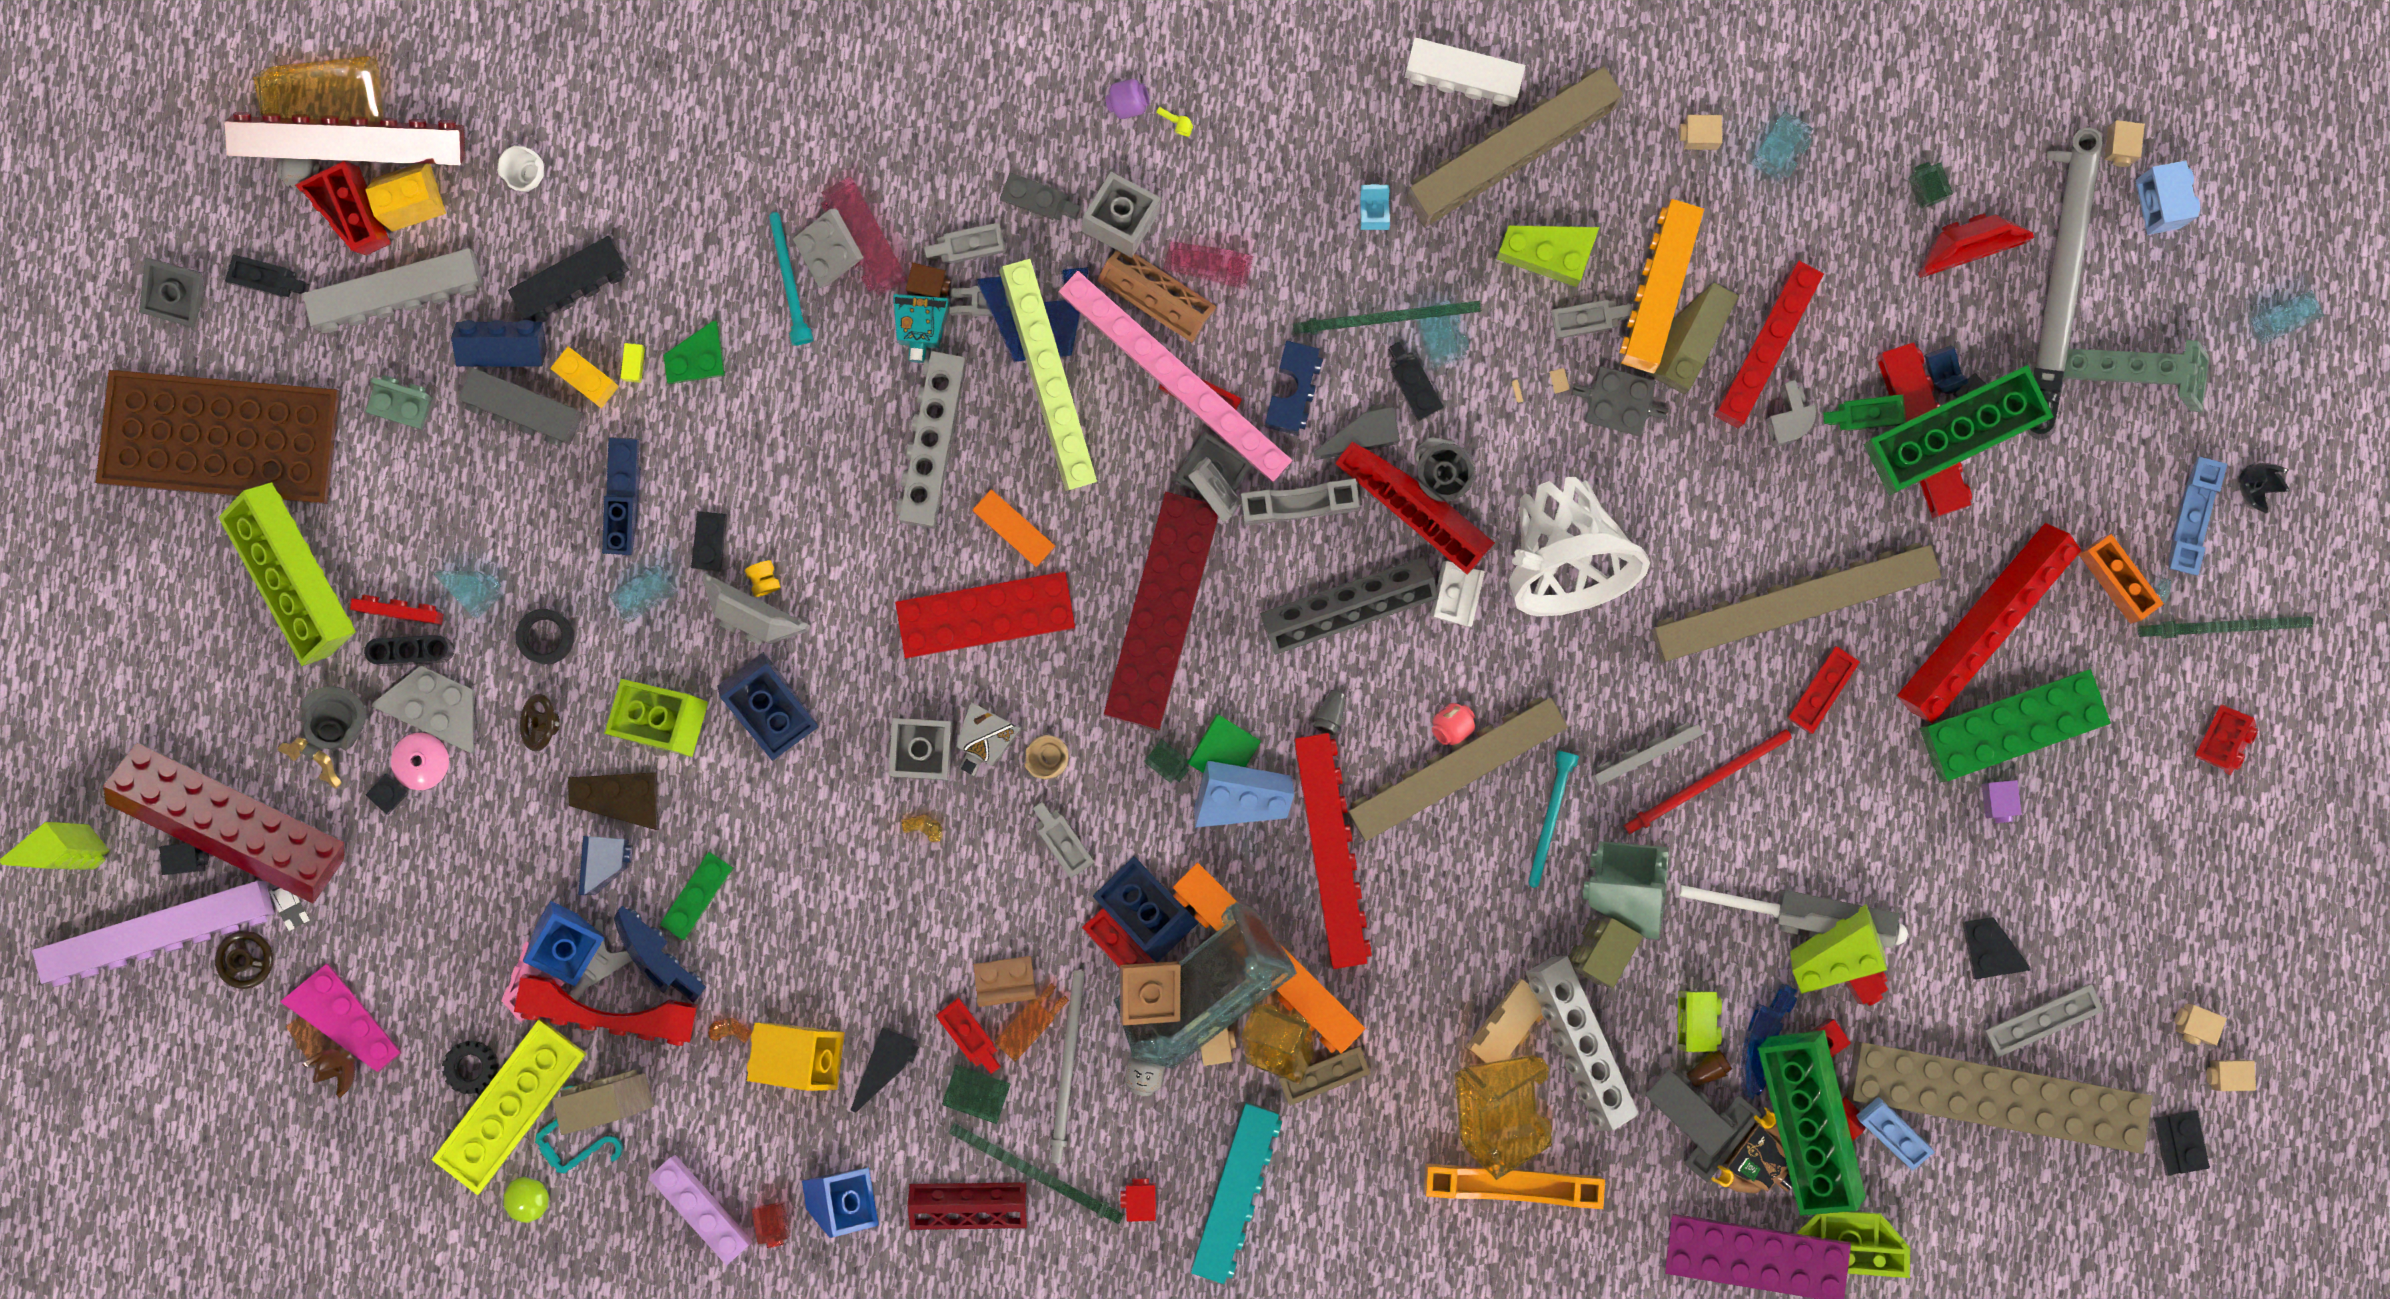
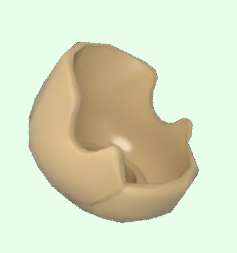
M1050 735L1037 737L1026 748L1025 768L1033 777L1045 780L1056 778L1065 771L1068 765V748L1058 737Z

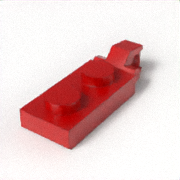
M960 997L935 1015L968 1060L973 1062L976 1067L982 1063L990 1074H993L1001 1067L993 1056L998 1051L994 1046V1042Z

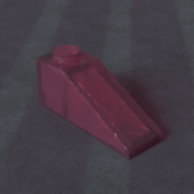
M1170 241L1163 269L1246 290L1254 256L1227 249Z

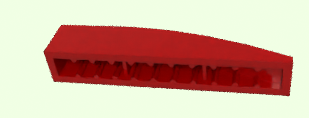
M1351 442L1335 464L1350 477L1356 479V482L1467 575L1495 544V542L1447 502L1437 501L1429 497L1421 489L1418 481L1360 445Z

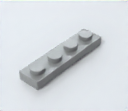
M1689 722L1673 729L1675 735L1664 739L1663 735L1648 741L1649 748L1641 752L1634 748L1622 754L1623 761L1615 765L1610 760L1596 767L1597 773L1591 776L1595 785L1600 786L1703 735L1699 724L1691 727Z
M2087 984L1984 1029L1983 1032L1994 1056L1999 1058L2099 1014L2104 1010L2093 985Z

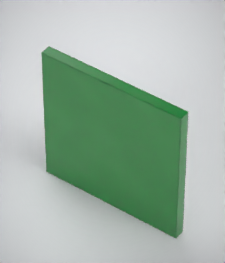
M1216 714L1187 764L1204 773L1207 761L1246 767L1261 740L1219 714Z

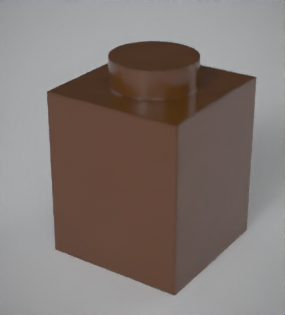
M912 262L906 292L911 296L943 298V296L949 295L951 280L947 279L948 274L946 270Z

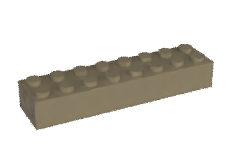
M1604 66L1599 70L1595 68L1588 70L1580 77V82L1573 86L1571 83H1568L1556 92V97L1549 101L1547 98L1540 100L1532 106L1533 111L1525 116L1523 113L1514 116L1508 121L1509 126L1501 131L1499 128L1490 131L1484 136L1485 141L1477 146L1474 143L1469 144L1459 152L1461 156L1453 161L1450 158L1445 159L1435 167L1437 171L1429 176L1423 173L1411 182L1412 186L1409 188L1406 200L1423 227L1426 228L1614 111L1623 93Z

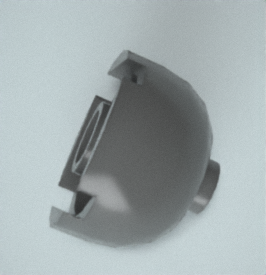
M1442 443L1431 447L1421 456L1417 465L1418 482L1421 489L1429 497L1437 501L1455 500L1470 490L1475 480L1476 466L1472 456L1466 449L1456 444Z

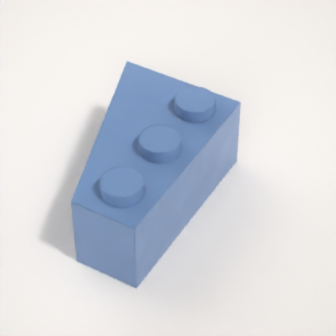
M1207 761L1194 806L1195 828L1286 819L1294 797L1292 776Z

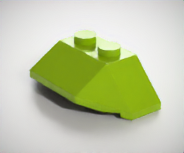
M1851 1211L1815 1214L1796 1232V1234L1851 1242L1848 1274L1910 1278V1246L1881 1213Z

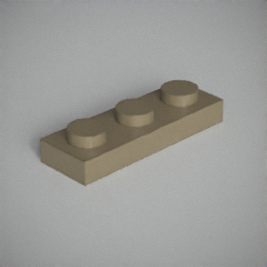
M1358 1046L1278 1079L1287 1102L1291 1106L1371 1073L1361 1047Z

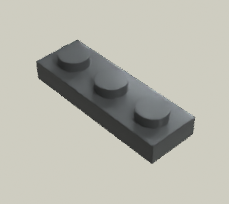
M1739 1095L1724 1112L1735 1123L1732 1127L1735 1131L1734 1136L1712 1159L1697 1146L1684 1163V1165L1707 1183L1719 1169L1717 1166L1724 1163L1756 1122L1754 1116L1760 1117L1762 1114Z

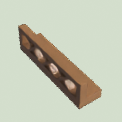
M1116 250L1106 261L1097 280L1191 343L1197 338L1204 323L1217 307L1137 254H1134L1131 258ZM1120 257H1123L1132 265H1125L1118 259ZM1144 274L1152 276L1156 281H1150L1144 277ZM1168 290L1175 291L1179 294L1180 297L1173 296L1168 292ZM1191 305H1196L1205 311L1202 315L1193 309Z

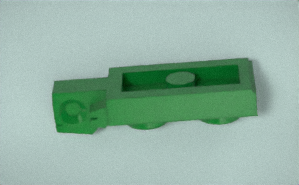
M1904 395L1844 401V404H1838L1839 411L1823 413L1824 424L1840 425L1841 431L1897 426L1906 423Z

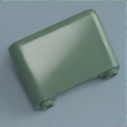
M1599 841L1597 851L1592 850L1590 867L1596 868L1595 876H1591L1590 882H1584L1583 899L1588 900V905L1593 909L1619 921L1641 934L1644 938L1659 940L1666 900L1669 847Z

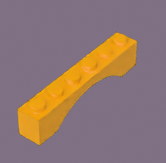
M1425 1163L1424 1194L1426 1197L1514 1200L1603 1209L1605 1179L1601 1176Z

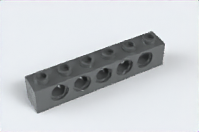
M1424 557L1270 609L1260 613L1274 655L1439 598L1434 577Z

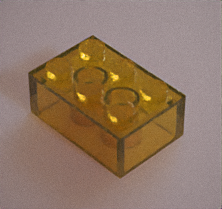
M1255 1003L1241 1034L1247 1064L1301 1085L1314 1055L1311 1024L1302 1016L1283 1014L1273 1005L1264 1004L1262 1006Z

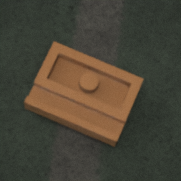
M1031 956L973 964L978 1007L1037 999Z

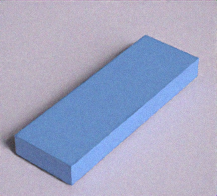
M1879 1097L1856 1115L1859 1121L1912 1171L1935 1153L1933 1148Z

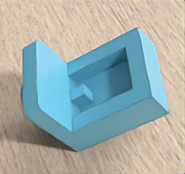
M1361 185V230H1389V185Z

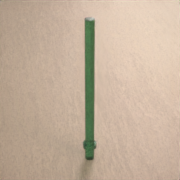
M1478 300L1321 320L1313 317L1309 318V321L1293 323L1294 334L1310 332L1311 335H1316L1318 331L1482 312L1481 301Z
M954 1123L951 1127L950 1135L1096 1212L1097 1217L1100 1219L1105 1217L1119 1225L1124 1216L1123 1213L1109 1207L1110 1203L1106 1201L1102 1203L961 1126Z

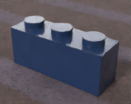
M465 320L456 322L451 336L456 367H542L547 353L543 322H532L530 320H522L520 322H503L501 320L475 322Z

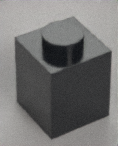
M188 843L159 846L162 875L205 871V865L209 863V853Z

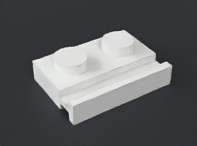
M1443 561L1436 588L1439 599L1433 601L1430 617L1465 627H1472L1485 571L1473 569L1467 575L1453 562Z

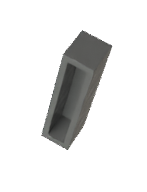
M471 368L458 398L466 404L464 409L481 415L482 411L492 414L491 420L507 426L510 421L519 425L518 431L533 437L535 432L545 435L544 441L558 447L562 443L571 444L583 416L575 408L475 368Z

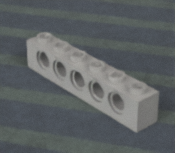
M931 351L930 359L925 358L922 375L926 376L924 387H919L917 403H921L919 415L914 414L912 431L916 433L914 443L909 442L906 459H910L909 470L903 471L901 487H905L903 499L898 498L896 515L900 516L899 520L901 523L936 529L967 366L965 357ZM938 378L948 379L949 385L946 389L939 391L934 388V382ZM935 405L943 407L944 411L941 417L933 419L928 416L931 407ZM929 433H934L938 436L937 443L932 447H927L923 444L924 437ZM924 461H929L933 464L932 471L927 475L918 473V466ZM918 489L927 491V498L922 503H916L912 499L913 493Z
M1568 956L1551 957L1525 972L1529 979V987L1536 995L1541 1006L1542 1016L1548 1022L1553 1032V1040L1560 1048L1565 1059V1067L1572 1075L1577 1086V1093L1586 1105L1592 1125L1597 1131H1614L1639 1115Z

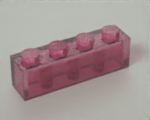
M850 176L822 191L821 193L825 201L820 204L824 211L827 212L829 209L837 208L864 257L855 264V267L862 266L865 275L861 278L868 291L875 290L876 294L880 296L908 281L906 274L853 178Z

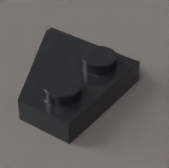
M1994 917L1962 922L1973 979L2030 971L2029 964Z

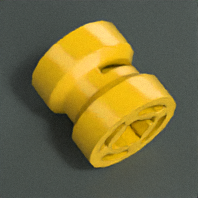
M771 560L754 564L744 570L747 578L752 582L751 590L754 597H761L781 589L779 580L773 575L774 566Z

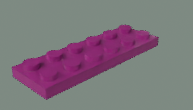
M1673 1214L1665 1274L1814 1299H1844L1851 1242Z

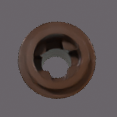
M1719 1049L1716 1052L1711 1051L1686 1074L1694 1087L1697 1088L1700 1085L1728 1076L1727 1072L1731 1071L1732 1067Z

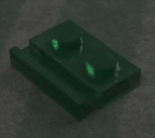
M956 1064L942 1105L997 1124L1011 1083Z

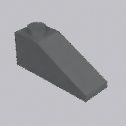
M1386 404L1369 407L1368 412L1363 413L1315 450L1313 454L1314 461L1341 456L1351 442L1367 450L1399 444L1400 436L1394 407L1386 408Z

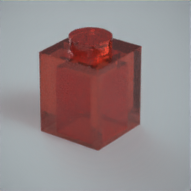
M785 1201L753 1208L752 1214L758 1245L766 1243L767 1248L784 1245L783 1240L790 1237Z

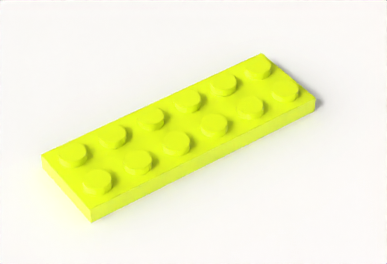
M539 1019L432 1158V1161L476 1195L481 1194L587 1053L543 1019Z

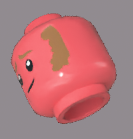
M1450 703L1434 716L1432 732L1440 743L1453 746L1474 732L1475 722L1473 719L1475 715L1466 705L1461 706L1457 703Z

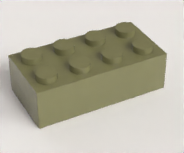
M1596 917L1595 920L1590 919L1581 933L1585 938L1581 945H1574L1568 958L1574 971L1597 985L1614 988L1643 936L1613 918Z

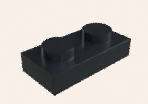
M697 511L691 562L692 569L721 572L727 514Z

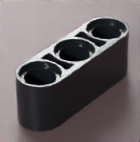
M439 635L376 638L366 644L364 654L370 663L379 666L433 664L449 661L454 655L455 648L451 640ZM442 642L444 644V652L436 657L433 653V647L436 643ZM413 643L415 653L411 658H406L404 650L407 645ZM384 645L386 655L383 659L378 660L375 654L379 646Z

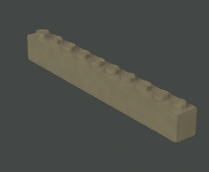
M1921 542L1904 547L1905 552L1894 555L1893 550L1876 555L1878 561L1867 564L1866 559L1850 563V569L1842 572L1839 571L1838 567L1821 572L1822 578L1812 580L1811 575L1794 580L1795 586L1784 588L1783 584L1767 588L1768 594L1757 597L1756 592L1739 597L1740 602L1730 605L1727 600L1712 605L1713 611L1702 614L1701 609L1685 613V619L1677 622L1674 621L1673 617L1658 621V627L1652 629L1651 632L1661 663L1935 581L1942 577L1932 546L1922 547Z

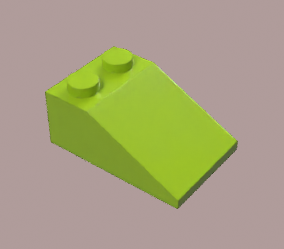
M621 679L604 734L667 752L693 757L709 702L690 694Z

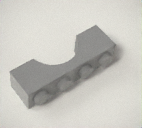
M1356 479L1327 482L1318 486L1294 490L1241 493L1240 497L1244 526L1358 512L1360 508Z

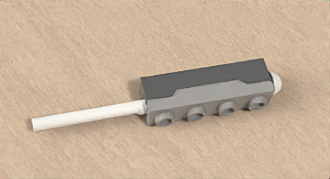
M1681 885L1679 897L1770 914L1775 917L1773 924L1781 925L1780 931L1798 934L1799 929L1810 931L1809 937L1811 938L1820 932L1822 934L1826 933L1836 926V922L1842 918L1845 920L1858 913L1859 908L1862 907V905L1789 890H1780L1777 904ZM1868 907L1883 948H1894V945H1900L1906 941L1908 931L1903 924L1898 923L1900 913Z

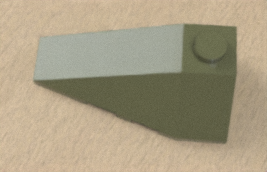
M1715 282L1710 285L1672 320L1661 362L1656 372L1653 374L1643 370L1640 371L1686 395L1707 360L1739 295Z

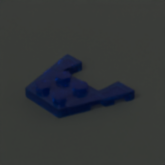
M1088 267L1062 270L1063 286L1077 271L1087 278ZM1001 276L977 279V286L983 294L990 313H992L1013 362L1026 361L1010 306L1006 304L1005 289ZM1066 300L1043 302L1059 356H1072L1080 312Z

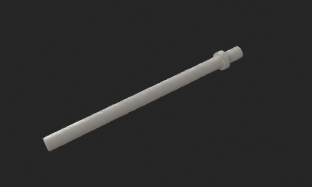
M1079 970L1073 971L1053 1139H1050L1049 1145H1052L1050 1163L1062 1164L1063 1148L1067 1147V1140L1064 1139L1085 971Z

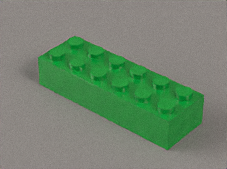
M2026 365L1876 436L1863 445L1890 496L2030 430L2054 416L2029 366Z
M2091 669L1919 729L1939 783L2101 728L2111 724L2093 673Z
M1825 1030L1768 1036L1759 1046L1758 1050L1800 1216L1857 1211L1865 1200L1866 1195Z

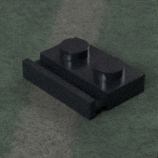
M2198 1110L2153 1117L2166 1176L2210 1169Z

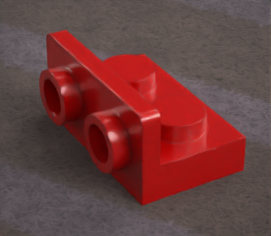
M2221 704L2195 754L2196 758L2223 769L2226 774L2231 776L2234 769L2239 770L2244 762L2245 754H2243L2247 743L2251 745L2258 734L2255 719Z

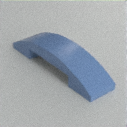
M2197 457L2181 500L2171 543L2168 569L2196 576L2199 575L2205 547L2202 546L2216 493L2221 491L2227 463Z

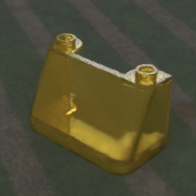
M360 56L271 66L263 69L253 77L261 117L265 113H278L281 118H292V115L307 114L310 115V119H321V116L335 115L339 116V120H350L351 117L363 116L368 117V121L380 122V118H383L377 56Z
M1534 1055L1465 1066L1457 1071L1454 1076L1459 1133L1462 1144L1469 1154L1496 1180L1552 1146V1126L1545 1117H1541L1536 1113L1534 1081L1542 1084L1548 1080L1549 1068L1542 1058H1537Z

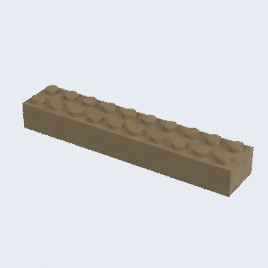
M1859 1041L1854 1043L1846 1097L1852 1101L1870 1104L1879 1097L1890 1108L2144 1154L2153 1098L2152 1095Z

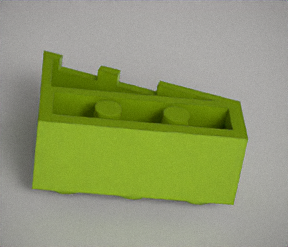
M1509 225L1496 259L1577 287L1582 279L1599 227Z
M1867 904L1860 907L1859 912L1846 920L1842 918L1836 922V926L1826 933L1822 934L1820 932L1790 951L1792 971L1801 994L1887 970L1885 951Z

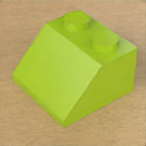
M1678 991L1677 1049L1685 1052L1717 1051V1045H1721L1722 1041L1721 1027H1717V1015L1722 1013V1000L1717 998V992Z

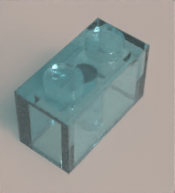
M1783 111L1750 165L1777 182L1784 175L1789 178L1798 164L1794 161L1795 157L1799 152L1804 154L1813 139L1809 135L1814 128L1788 112Z
M2311 290L2263 312L2249 321L2261 345H2264L2325 315Z
M1449 300L1416 310L1414 316L1431 368L1434 369L1465 359L1466 351L1469 350V344L1465 333L1460 334L1457 324L1460 323V316L1456 306L1451 307Z
M657 564L609 594V597L622 618L631 622L679 591L665 569Z

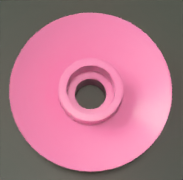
M413 733L404 737L395 746L391 756V768L394 776L403 786L413 790H426L434 787L444 778L449 766V756L446 747L437 737L428 733ZM419 755L422 758V763L416 767L413 764V759Z

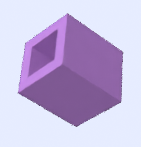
M2018 780L1982 784L1986 818H1995V823L2013 822L2012 816L2022 815Z

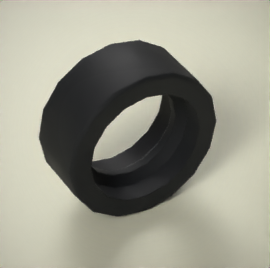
M536 609L527 613L519 621L515 632L516 644L520 652L528 660L540 664H554L564 659L571 651L574 642V631L570 622L562 614L549 609ZM540 620L553 621L561 630L562 639L560 645L550 653L541 654L536 652L528 642L530 628Z

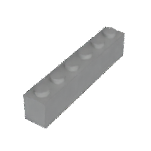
M468 248L302 294L310 326L322 333H331L337 331L339 325L349 323L350 326L360 325L366 322V318L377 315V318L390 317L394 315V310L402 308L406 311L416 310L422 307L421 303L431 300L433 303L445 302L453 294L460 293L461 296L476 293L477 288L483 287L484 284L476 254Z

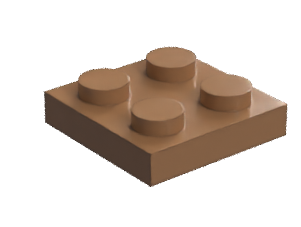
M1178 961L1120 965V1022L1122 1025L1180 1021L1181 965Z

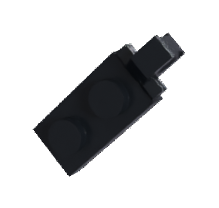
M235 254L232 255L225 282L228 284L288 298L291 292L302 294L308 292L310 284H306L305 281L295 279L296 273L288 268Z
M1400 342L1390 346L1388 350L1394 359V362L1389 364L1391 373L1417 421L1419 422L1442 410L1444 406L1413 352L1406 354Z

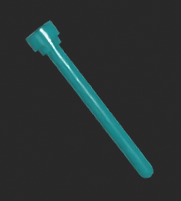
M772 212L769 215V220L793 323L791 332H789L792 346H799L813 342L814 338L812 329L808 328L807 323H804L781 217L778 212Z
M1559 750L1556 752L1554 762H1557L1555 768L1558 771L1528 884L1532 888H1536L1540 884L1569 772L1573 771L1574 767H1577L1578 755Z

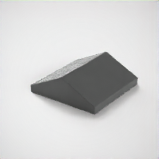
M148 257L145 258L139 313L194 328L205 295L202 272Z

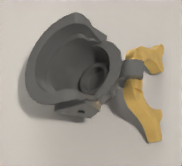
M328 686L310 692L302 700L300 721L305 723L304 733L309 742L303 738H296L291 744L282 743L277 749L288 755L293 761L300 756L299 751H301L302 754L313 759L321 766L322 773L319 775V778L327 781L334 789H337L342 782L334 772L332 760L322 751L323 749L333 751L337 748H342L346 751L352 747L364 728L366 710L360 698L351 691L341 687Z

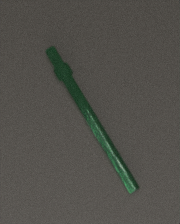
M2312 616L2178 624L2175 621H2162L2160 625L2139 626L2138 635L2139 637L2161 636L2162 639L2176 638L2177 635L2312 628L2313 618Z

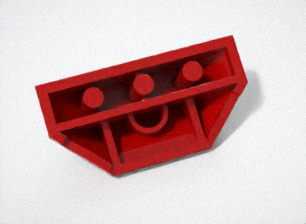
M1985 213L1976 215L1968 219L1970 223L1959 226L1958 222L1942 227L1943 232L1934 239L1918 272L1919 278L2027 244L2035 237L2033 232L1997 214L1986 217Z

